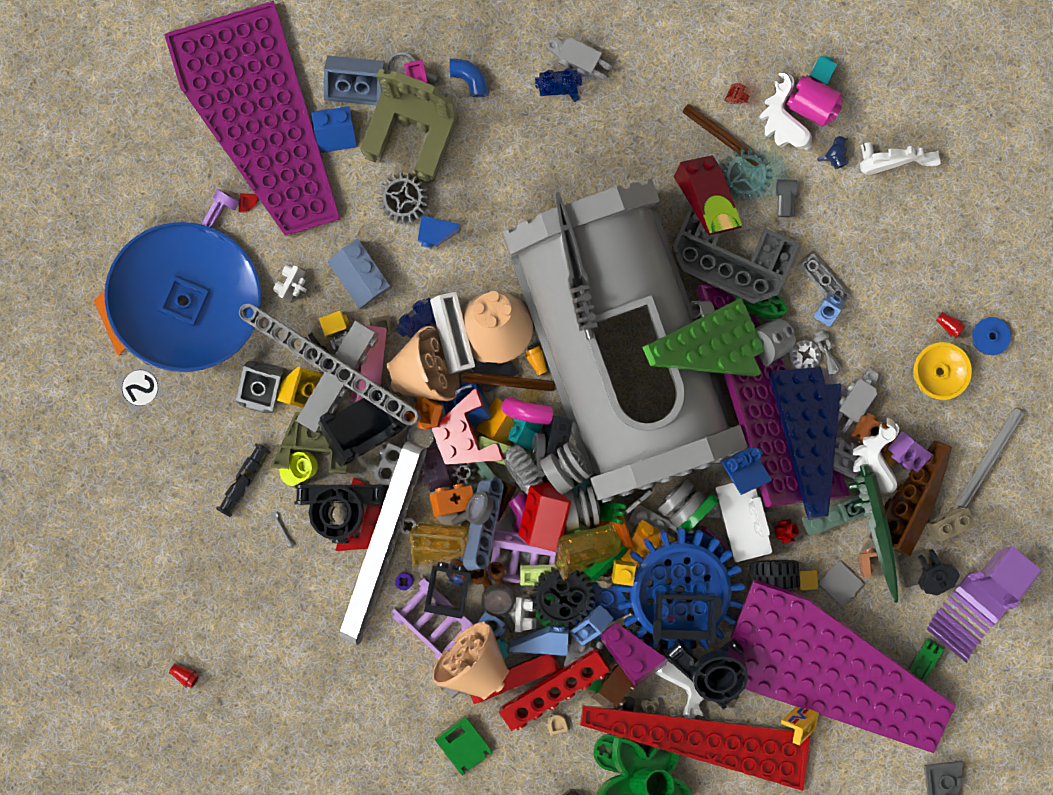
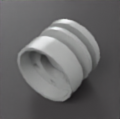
M570 442L564 444V449L561 447L557 449L559 458L551 453L540 461L548 480L563 495L574 488L573 479L578 483H582L583 477L585 479L591 477V471L585 458Z
M591 484L586 485L587 494L585 495L582 487H578V496L574 497L572 490L564 494L571 501L565 526L567 531L579 529L580 519H583L585 525L589 527V517H592L594 525L599 524L600 509Z

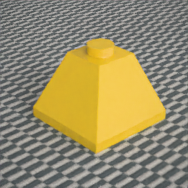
M298 366L281 381L276 400L303 408L323 374Z

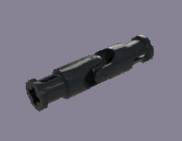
M258 443L255 444L253 453L250 457H247L237 473L236 482L228 488L223 502L220 506H217L216 509L226 516H232V511L236 504L240 503L244 497L245 487L251 485L262 467L261 463L267 454H270V450ZM245 469H251L253 476L249 479L246 475H242L241 472Z

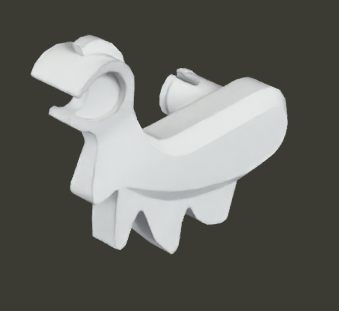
M779 73L780 77L785 80L782 84L775 81L777 92L774 96L765 100V104L769 107L759 116L763 121L768 119L765 126V136L769 138L775 133V142L780 148L790 143L796 148L808 150L813 145L811 133L785 110V102L793 91L794 78L790 74L787 76L784 73Z
M868 142L861 145L864 160L860 163V170L866 175L876 174L912 161H916L924 166H938L941 164L938 150L936 152L924 153L923 148L915 150L912 146H908L906 150L888 149L889 153L874 154L873 143Z
M887 418V426L889 428L885 429L880 424L878 435L864 437V445L853 449V455H861L854 463L853 472L861 471L860 465L867 464L869 472L876 473L880 492L884 494L892 493L897 488L896 476L880 453L883 446L893 441L899 433L898 424H895L890 418Z
M667 660L666 666L655 673L686 690L688 700L684 709V717L695 718L696 715L703 716L699 704L704 698L695 690L694 683Z

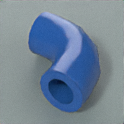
M449 59L450 78L457 77L465 80L469 85L471 97L489 96L486 77L478 66L468 60Z

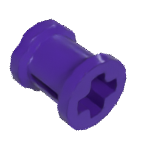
M399 574L395 579L396 587L403 591L408 590L413 585L411 574ZM400 577H402V578H406V577H407V578L409 579V580L407 581V583H408L409 585H408V586H406L405 584H404L403 586L400 585V582H401Z

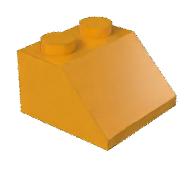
M641 520L631 534L634 547L628 550L620 559L634 562L635 566H637L638 562L633 560L629 553L633 550L641 557H644L649 552L644 545L643 539L648 538L655 548L662 545L663 542L660 538L661 530ZM668 535L669 542L675 541V538Z

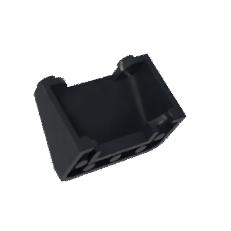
M385 383L380 385L386 390L390 391ZM380 390L374 394L376 401L382 399V392ZM365 398L360 399L336 414H330V412L323 414L318 422L340 467L347 465L396 436L407 426ZM397 401L391 403V410L394 412L398 410L399 404Z

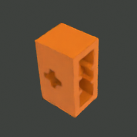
M464 483L453 485L451 490H447L446 487L435 489L436 493L430 494L434 517L466 511L467 504L473 496L472 486H465Z

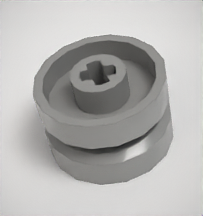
M687 479L676 486L657 508L664 516L669 515L675 509L676 511L670 517V522L677 528L706 499L700 491H695L688 497L694 485Z

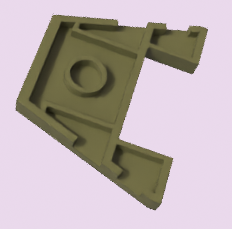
M295 412L285 437L271 463V468L289 470L291 450L331 453L329 473L346 475V467L338 465L322 431L315 433L297 422L296 419L301 412Z

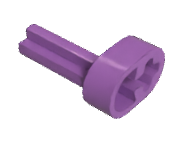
M219 189L216 190L213 196L215 200L201 223L211 228L224 206L236 210L240 201Z

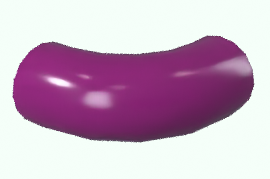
M524 491L508 502L516 516L512 524L514 533H519L527 499Z

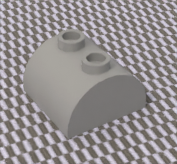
M779 318L771 319L755 328L765 350L758 354L765 367L794 349L796 343L794 329L786 321Z

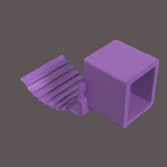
M1010 546L997 551L981 572L968 574L952 595L988 626L992 627L1007 609L1019 606L1017 602L1020 601L1041 573V569L1015 547ZM949 596L947 600L986 633L989 631V629ZM944 602L943 606L981 639L984 637L983 634ZM941 607L927 627L931 634L965 663H967L972 651L980 642Z

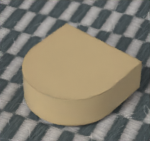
M554 714L548 719L550 736L569 731L567 721L563 715Z

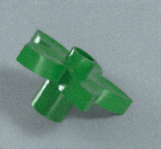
M614 738L612 759L620 774L606 780L600 786L596 795H692L691 790L683 781L671 776V773L677 767L679 754L652 746L645 753L638 744L630 740Z

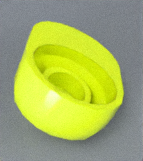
M301 451L290 455L289 470L279 469L281 479L287 485H297L312 478L317 473L318 462L310 452Z

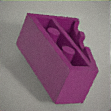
M618 623L601 633V641L634 687L667 664V659Z

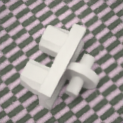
M286 265L282 271V275L287 277L285 283L283 284L278 281L273 290L279 294V297L291 302L293 297H297L300 291L306 293L307 289L303 287L306 281L303 277L306 272L296 266Z
M529 595L516 597V603H512V609L506 610V615L511 616V622H515V632L536 628V618L529 617V611H536V609L534 610L535 603L532 602Z

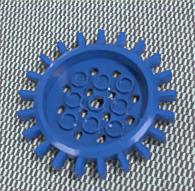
M683 527L678 529V541L669 542L668 534L661 530L660 538L663 544L656 548L648 538L643 539L644 545L649 552L644 557H641L633 550L629 553L632 559L638 562L633 586L616 584L617 591L629 592L630 596L629 600L618 602L617 607L619 610L632 607L634 614L623 620L626 627L639 621L642 627L636 631L634 636L642 639L647 632L653 634L656 591L674 592L675 588L681 585L684 587V592L714 593L721 598V615L719 618H716L715 635L722 640L724 634L717 627L719 623L724 620L728 624H736L734 618L726 614L729 606L735 608L743 607L741 601L731 599V591L745 590L743 583H731L729 578L740 573L741 568L735 565L726 569L723 565L725 561L732 557V552L728 549L717 557L713 552L718 547L720 541L715 537L707 547L700 545L703 539V532L701 530L696 531L693 542L685 541L686 532ZM686 557L690 558L688 563H684ZM666 559L671 560L669 565L664 564ZM710 575V579L705 581L704 576ZM687 576L691 577L689 582H685ZM667 578H671V579H672V582H671V583H669V584H666V583H665V581H666ZM647 580H653L651 586L646 585ZM648 599H654L652 604H647ZM667 599L662 600L661 629L707 631L709 600L686 601V599H673L670 603L666 602ZM688 614L693 615V618L690 620H687L686 617ZM669 616H674L673 621H667ZM652 638L649 646L655 650L659 641L656 642ZM661 638L668 641L666 649L671 648L676 640H678ZM680 639L685 643L690 652H692L690 642L693 641V639ZM699 640L705 650L709 649L707 640Z

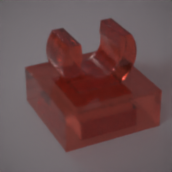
M741 83L732 84L724 101L729 104L747 103L750 96L744 93L746 86Z

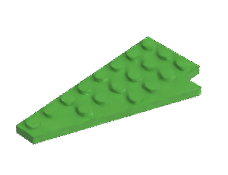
M742 298L642 347L650 366L744 376H757L761 374L754 357L765 351Z

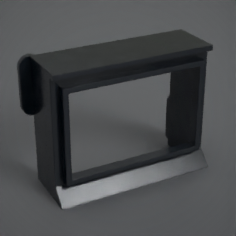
M656 591L653 640L657 642L661 638L709 640L710 643H715L716 618H719L721 615V598L714 593ZM662 600H709L707 631L661 629Z

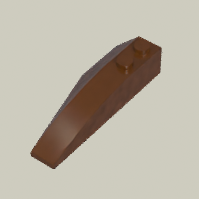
M934 440L927 449L932 454V457L918 472L912 469L903 485L900 484L896 489L898 491L892 499L889 498L884 508L893 550L909 557L911 556L935 505L948 465L951 446Z

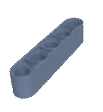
M499 478L485 479L478 484L477 492L483 491L492 496L493 510L490 517L483 524L475 525L470 523L463 557L464 567L470 571L484 569L489 564L503 494V482ZM485 497L481 498L474 508V520L484 511Z

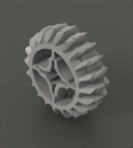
M400 172L399 179L393 174V181L388 177L386 178L388 185L381 183V187L385 190H378V194L383 195V197L377 198L378 202H383L378 207L379 209L386 208L382 215L385 216L389 213V221L395 217L396 224H398L399 219H402V224L404 225L406 224V218H409L410 223H413L412 216L420 219L417 212L425 213L421 206L428 207V203L423 202V200L429 199V196L422 195L427 192V188L420 189L424 183L420 181L416 184L417 176L410 180V173L404 178L403 172ZM404 184L399 192H389L394 186ZM409 185L417 190L418 199L409 196ZM405 192V196L409 200L400 204V199L397 197ZM387 197L397 202L396 212L388 206ZM406 205H416L412 211L402 213Z
M516 445L503 453L504 463L508 471L526 495H528L531 485L544 483L542 477L538 476L537 467L522 447Z

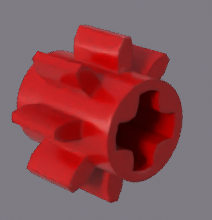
M791 519L779 521L778 526L775 527V536L778 540H782L783 544L795 541V537L799 534L797 524L791 523Z

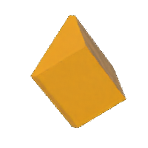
M496 397L489 408L491 418L479 423L476 430L493 441L511 446L513 442L507 438L510 429L516 422L512 420L513 418L503 413V401Z

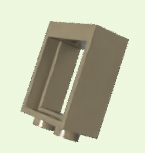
M957 507L927 521L925 527L931 540L942 542L975 527L976 523L969 508Z

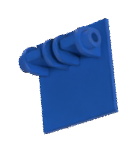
M749 447L721 460L740 495L772 481L759 460L763 455V451L760 448Z

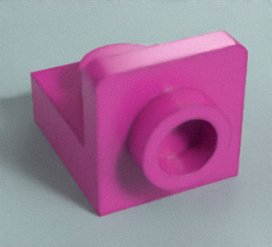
M423 60L404 64L406 76L428 83Z

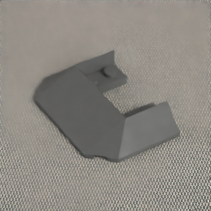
M690 206L672 246L682 272L738 298H742L751 304L777 296L800 243L765 228L749 261L716 246L721 233L708 235Z

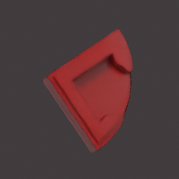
M240 193L239 213L252 210L259 201L258 195Z

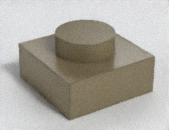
M390 315L369 318L370 326L386 328V335L392 334Z

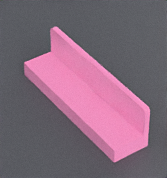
M365 325L378 333V342L374 348H370L367 353L368 358L366 362L360 365L357 371L381 385L387 329ZM361 380L358 384L361 391L366 388L364 380ZM351 390L350 401L357 402L364 398Z

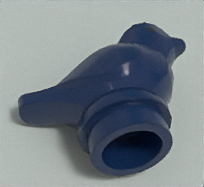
M843 136L836 137L828 152L824 156L817 158L818 162L830 161L831 166L835 170L847 165L849 162L845 154L847 152L846 141L848 138Z

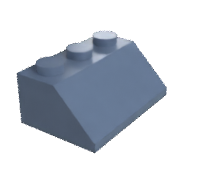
M327 55L324 66V100L377 105L382 90L376 76L379 69H384V61Z
M358 238L342 248L328 261L359 309L391 289Z

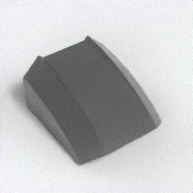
M247 361L243 366L236 402L244 408L262 413H272L284 371L279 367L257 361Z

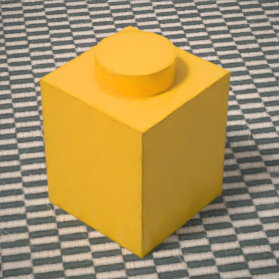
M342 311L319 318L325 337L348 330L347 325L350 324L347 314H343Z
M614 560L611 578L613 583L633 586L636 570L634 562Z

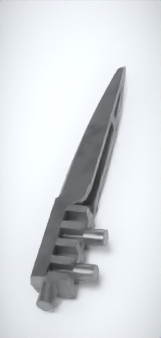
M556 191L555 198L559 226L569 273L567 277L569 291L579 331L584 330L586 339L590 340L594 339L592 328H597L598 325L595 322L597 317L593 313L595 308L594 305H591L590 301L592 296L588 293L590 289L588 285L589 279L587 272L584 273L579 249L567 211L560 194Z

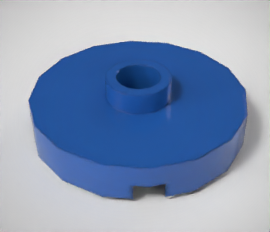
M989 317L982 319L972 330V342L974 347L984 355L1000 354L1007 349L1010 343V329L1004 321L998 318ZM990 333L995 335L993 340L989 338Z

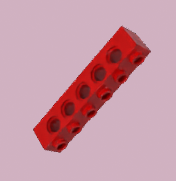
M596 647L500 706L499 714L511 731L515 729L520 730L527 725L526 722L529 720L540 718L543 715L542 712L547 709L553 710L563 699H571L576 691L580 689L585 690L592 685L591 682L597 678L598 680L605 678L608 675L607 672H609V665ZM585 667H590L593 669V672L585 674L582 670ZM569 677H573L577 682L569 684L566 680ZM557 687L560 689V693L553 694L550 692V689ZM540 697L544 700V702L542 704H536L534 702V699ZM524 707L528 710V712L526 714H520L518 712V709Z

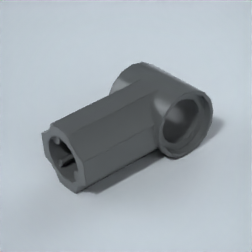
M777 179L778 217H795L797 180Z

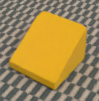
M817 570L799 571L800 586H798V589L800 591L818 589Z

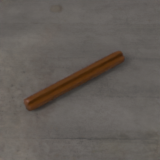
M690 104L685 106L683 114L755 167L761 164L763 161L762 157Z
M462 372L461 381L467 383L554 391L555 389L554 381L474 372Z

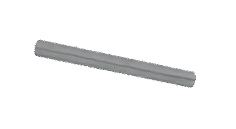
M1015 408L957 499V506L964 508L968 506L1024 416L1021 410Z

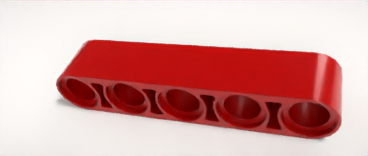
M541 654L507 668L509 673L503 681L504 687L499 692L494 691L484 700L474 695H470L473 704H477L555 672L561 667L556 655Z

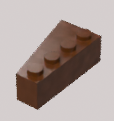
M645 634L643 640L649 646L652 638ZM658 644L657 648L655 649V651H657L659 654V648L662 646L661 644ZM619 664L613 667V673H610L601 683L602 688L591 696L605 708L614 709L618 706L621 707L627 700L625 695L628 691L632 692L636 688Z

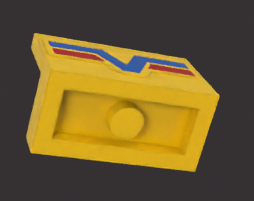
M795 707L782 720L781 724L795 729L793 743L801 745L816 729L819 712Z

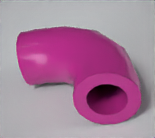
M508 397L502 403L503 413L517 420L550 424L553 418V409L550 405L528 403L514 397Z

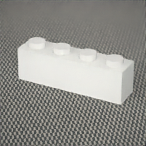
M453 292L436 296L430 301L448 373L454 374L474 368L475 364L457 293Z

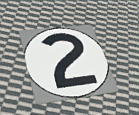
M147 364L116 382L132 411L164 394Z

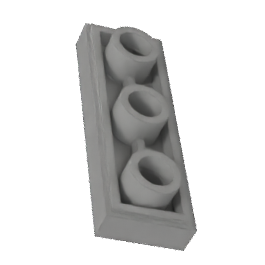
M814 253L798 265L824 296L830 292L831 294L838 295L843 301H846L851 296ZM823 277H826L828 279L827 284H824L822 282Z

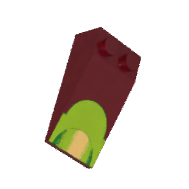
M710 155L680 162L674 179L707 234L713 235L741 228L742 223L722 169L714 156Z

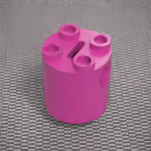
M802 75L796 86L799 90L797 94L792 93L787 105L790 106V110L823 127L834 121L842 108L841 93L811 78L809 75L806 77Z

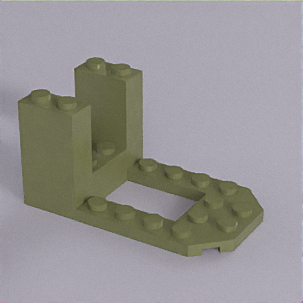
M379 69L376 77L382 93L360 150L365 159L371 162L381 161L396 120L398 119L400 124L408 127L410 124L415 125L417 130L424 133L428 132L414 169L418 179L424 182L434 181L458 120L455 97L447 93L443 96L440 94L441 89L399 72L391 71L389 75L386 70Z

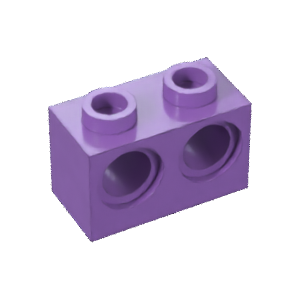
M904 431L888 447L893 453L891 456L893 459L901 463L906 469L910 470L912 468L916 472L932 457V454Z

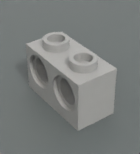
M390 443L387 446L383 445L379 455L382 457L380 464L376 463L372 472L375 475V480L388 485L391 483L398 460L391 461L389 459V453L392 450H396L400 457L402 448ZM384 468H389L392 471V476L389 479L382 477L381 473Z

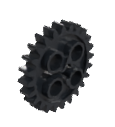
M559 565L558 571L551 567L550 574L544 571L545 578L539 576L538 581L540 583L535 582L534 587L536 589L532 590V595H534L532 602L535 603L534 610L539 609L538 616L544 614L543 621L550 619V625L556 621L558 627H560L562 622L565 623L566 627H568V622L576 625V619L582 622V615L588 616L587 610L593 609L590 603H595V599L592 597L595 595V591L591 590L593 584L588 583L589 577L583 578V571L577 574L576 567L570 571L569 565H567L565 570H562L561 565ZM559 581H565L567 584L565 586H559L557 583ZM575 592H579L582 595L580 597H574L572 594H574ZM548 595L555 597L553 600L545 599ZM564 606L570 608L568 611L560 610Z

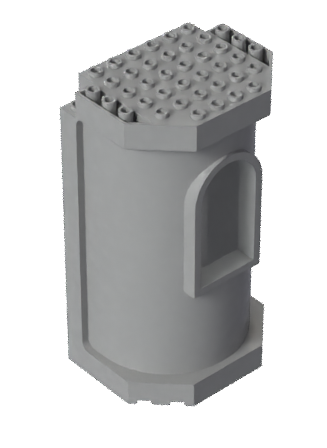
M652 179L642 183H631L627 185V189L617 186L564 205L575 235L584 273L587 272L588 285L590 287L588 293L592 296L590 301L591 305H594L595 308L593 313L597 317L595 319L596 323L644 306L648 309L658 339L691 323L688 314L690 302L656 208L660 200ZM557 208L536 215L533 222L526 220L515 228L503 231L505 246L532 317L567 419L573 420L571 431L574 440L591 471L589 480L597 500H601L604 503L614 499V495L626 496L634 493L633 489L635 488L644 490L653 487V482L664 483L672 480V475L684 476L692 473L691 469L697 470L711 466L710 463L721 462V460L727 458V455L730 457L748 447L741 426H734L715 372L669 368L676 390L675 403L671 411L663 419L654 423H640L629 418L622 411L595 336L594 339L587 340L585 331H579L567 277L569 273L563 249Z

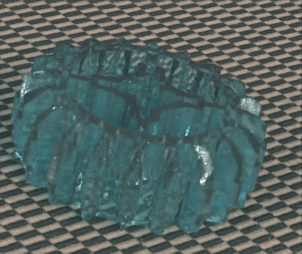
M742 148L740 151L741 155L734 151V159L730 155L727 157L730 164L724 162L723 165L727 169H722V172L726 174L724 176L725 180L728 181L727 185L731 187L729 189L730 194L734 190L736 191L735 198L740 193L742 194V200H745L746 194L749 195V200H752L753 193H755L757 198L760 197L758 190H761L763 193L766 192L763 185L770 186L766 179L773 178L772 175H767V172H771L772 168H766L770 164L769 160L763 163L762 160L766 157L764 154L758 158V150L752 155V148L748 149V154H745V150ZM742 159H752L758 165L748 167ZM737 162L740 174L732 179L731 169ZM743 168L747 172L753 171L752 174H750V180L747 177L740 178L744 173L742 172ZM762 170V181L756 186L753 175ZM744 181L751 189H741L735 184Z

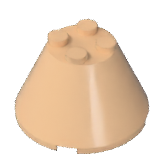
M498 291L483 293L471 299L461 310L472 356L480 362H497V364L511 361L524 352L531 341L533 320L529 309L520 299L511 294Z
M432 326L421 328L391 362L387 363V369L392 379L391 387L395 392L399 391L402 395L441 401H449L457 396L455 392L460 386L459 372L454 374L448 373L438 330Z
M479 622L460 633L453 640L456 643L449 651L445 649L435 665L432 678L438 686L478 696L484 700L494 691L499 692L504 687L503 681L509 670L505 665L491 626L485 622Z

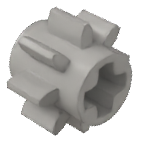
M463 463L460 464V467L453 466L456 473L452 476L459 478L457 483L464 480L465 484H468V478L474 479L471 476V472H474L475 469L469 468L470 463H467L466 466ZM462 467H464L465 470H469V473L466 474V478H463V476H459L458 472L461 471Z

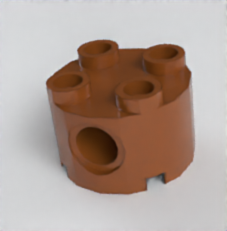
M867 413L861 415L851 433V437L855 438L857 436L856 440L863 444L864 437L872 436L870 432L872 428L877 430L878 435L880 424L885 429L889 427L887 422L880 423L877 421L878 418ZM891 442L885 444L880 452L885 453Z

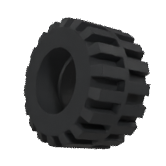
M763 560L750 563L751 584L753 579L783 589H793L800 586L799 562L795 560Z

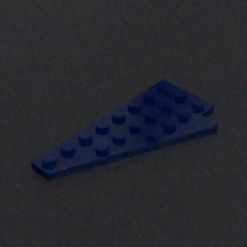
M821 367L771 371L768 374L808 520L826 518L829 516L841 383L826 385Z

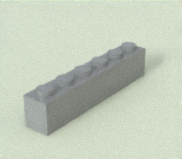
M355 321L334 356L355 370H358L359 366L366 362L368 358L367 353L370 348H374L377 344L378 333ZM331 360L329 366L327 367L328 370L333 368V360ZM344 370L342 373L344 380L350 377L348 370ZM324 372L296 421L313 432L320 433L322 431L318 424L320 417L327 412L332 414L337 411L339 406L337 403L340 398L345 397L348 388Z

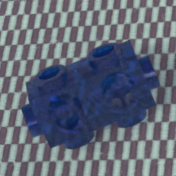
M570 68L555 72L547 70L539 73V77H535V87L539 89L540 96L568 94L573 102L578 101L580 98L578 96L579 86H582V76L578 74L577 70Z
M429 297L426 300H418L412 306L413 309L408 314L402 315L398 320L399 323L396 325L397 328L395 330L403 338L407 336L411 339L423 326H429L431 323L436 325Z

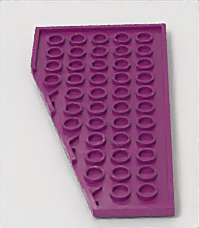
M271 1L165 33L164 36L180 89L251 189L258 195L257 197L283 234L289 236L340 220L275 2Z
M700 285L696 288L700 301L711 302L714 310L736 300L734 295L712 285ZM748 313L754 327L760 326L761 323L757 316ZM756 355L754 358L761 372L757 376L723 373L739 425L748 446L747 448H760L763 451V455L759 460L772 480L760 486L766 507L839 499L850 496L843 474L825 466L827 449L834 446L828 442V438H826L811 412L814 409L799 384L796 386L781 360L783 357L765 367L759 355Z
M753 579L729 641L733 638L736 639L744 649L743 657L748 674L746 690L799 708L811 709L819 712V715L931 753L935 752L955 709L954 701L911 673V670L873 646L857 631L840 619L837 620L815 604L811 598Z

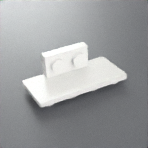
M734 483L716 487L734 561L740 562L771 554L772 548L768 537L770 532L761 498L758 497L756 489L740 495Z

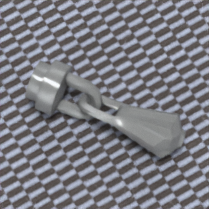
M825 330L815 333V343L827 355L828 373L834 376L838 375L842 367L829 351L831 349L829 334ZM825 340L827 346L825 345L823 348L821 341Z

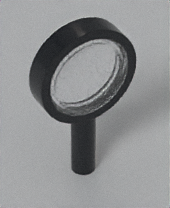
M409 425L404 436L405 442L409 441L427 449V452L435 446L436 439L432 427H429L428 430L421 429L418 425Z

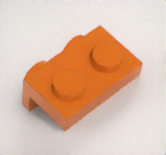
M417 397L415 408L421 413V420L417 424L418 427L428 430L429 427L437 428L442 414V406L433 399ZM413 411L407 414L411 422L415 419Z

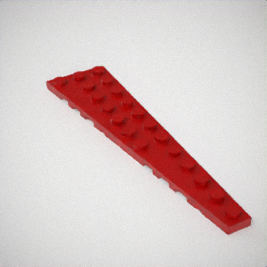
M582 705L581 726L801 791L804 789L810 735L801 745L793 743L794 730Z

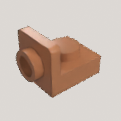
M875 548L863 549L864 553H859L860 575L862 577H869L871 572L874 571L873 561L870 560V557L878 556Z

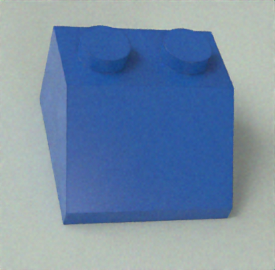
M350 106L312 112L314 131L320 153L357 147Z

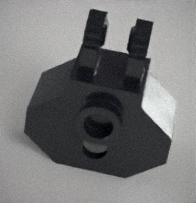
M931 549L929 550V555L933 560L932 563L927 564V560L922 554L918 556L923 567L921 568L923 572L918 584L926 594L938 596L955 587L960 574L953 565L942 563L935 551Z

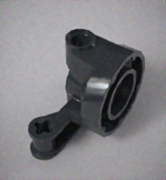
M295 485L296 501H294V505H310L308 512L310 523L318 534L332 540V543H349L351 535L357 532L363 522V504L383 505L388 485ZM334 503H344L347 509V517L341 525H334L335 520L332 515L335 509Z
M734 638L719 650L711 651L699 660L693 656L685 643L680 639L676 640V644L671 648L663 651L666 659L694 683L695 690L701 697L708 701L716 702L722 709L727 708V704L732 700H737L739 694L746 687L748 674L743 657L744 649Z

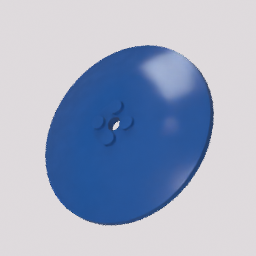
M167 223L140 233L129 241L115 257L105 283L106 314L110 326L119 341L129 352L143 362L173 372L205 370L232 357L243 347L255 327L240 317V307L244 304H252L261 308L259 278L246 252L224 233L197 223ZM186 297L189 303L182 306L178 303V299ZM252 308L247 310V317L251 318L254 314Z

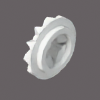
M799 341L790 352L791 362L797 369L803 371L811 370L820 362L821 353L819 347L813 341ZM810 348L809 355L813 359L807 358L802 363L803 356L799 352H805Z

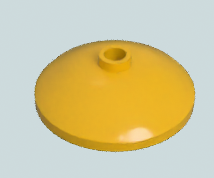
M939 342L927 346L919 353L914 363L913 374L917 386L925 395L937 400H948L957 397L967 388L971 380L972 367L968 356L961 348L951 343ZM938 368L943 370L942 375L937 374Z

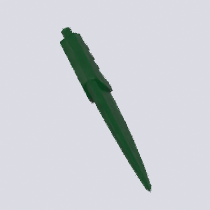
M863 464L860 465L861 474L855 477L856 482L849 483L848 487L850 491L860 490L859 497L862 500L853 502L854 509L864 508V517L871 516L868 520L869 529H871L877 555L893 601L897 603L896 565L886 512L876 473L869 472L868 465Z

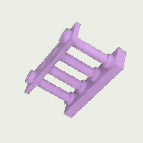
M495 530L491 562H499L501 548L512 550L510 567H506L507 572L503 577V581L520 583V569H517L520 551L531 553L530 565L538 564L539 554L550 556L549 565L557 564L558 557H565L566 540H562L559 552H552L529 546L518 536L519 533ZM488 564L487 570H488L489 578H490V580H494V579L491 577V575H490V572H489V564Z
M424 577L418 583L421 586L419 588L420 591L401 611L395 608L392 611L394 613L392 617L399 624L404 623L436 653L435 658L438 660L445 649L449 651L456 643L452 640L441 651L434 642L453 622L459 621L463 626L461 627L462 630L457 634L458 636L468 627L474 625V623L465 615H463L462 619L448 616L427 638L420 629L434 613L425 612L414 625L406 618L408 613L424 596H427L429 581ZM434 587L433 598L435 600L433 602L435 604L456 607Z

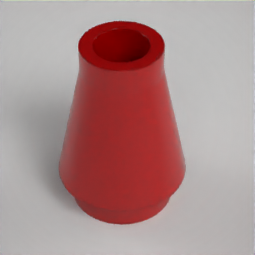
M944 312L936 319V322L951 337L957 338L965 328V325L962 324L963 321L951 317Z
M175 663L169 670V674L175 677L185 688H193L199 678L195 670L179 666Z

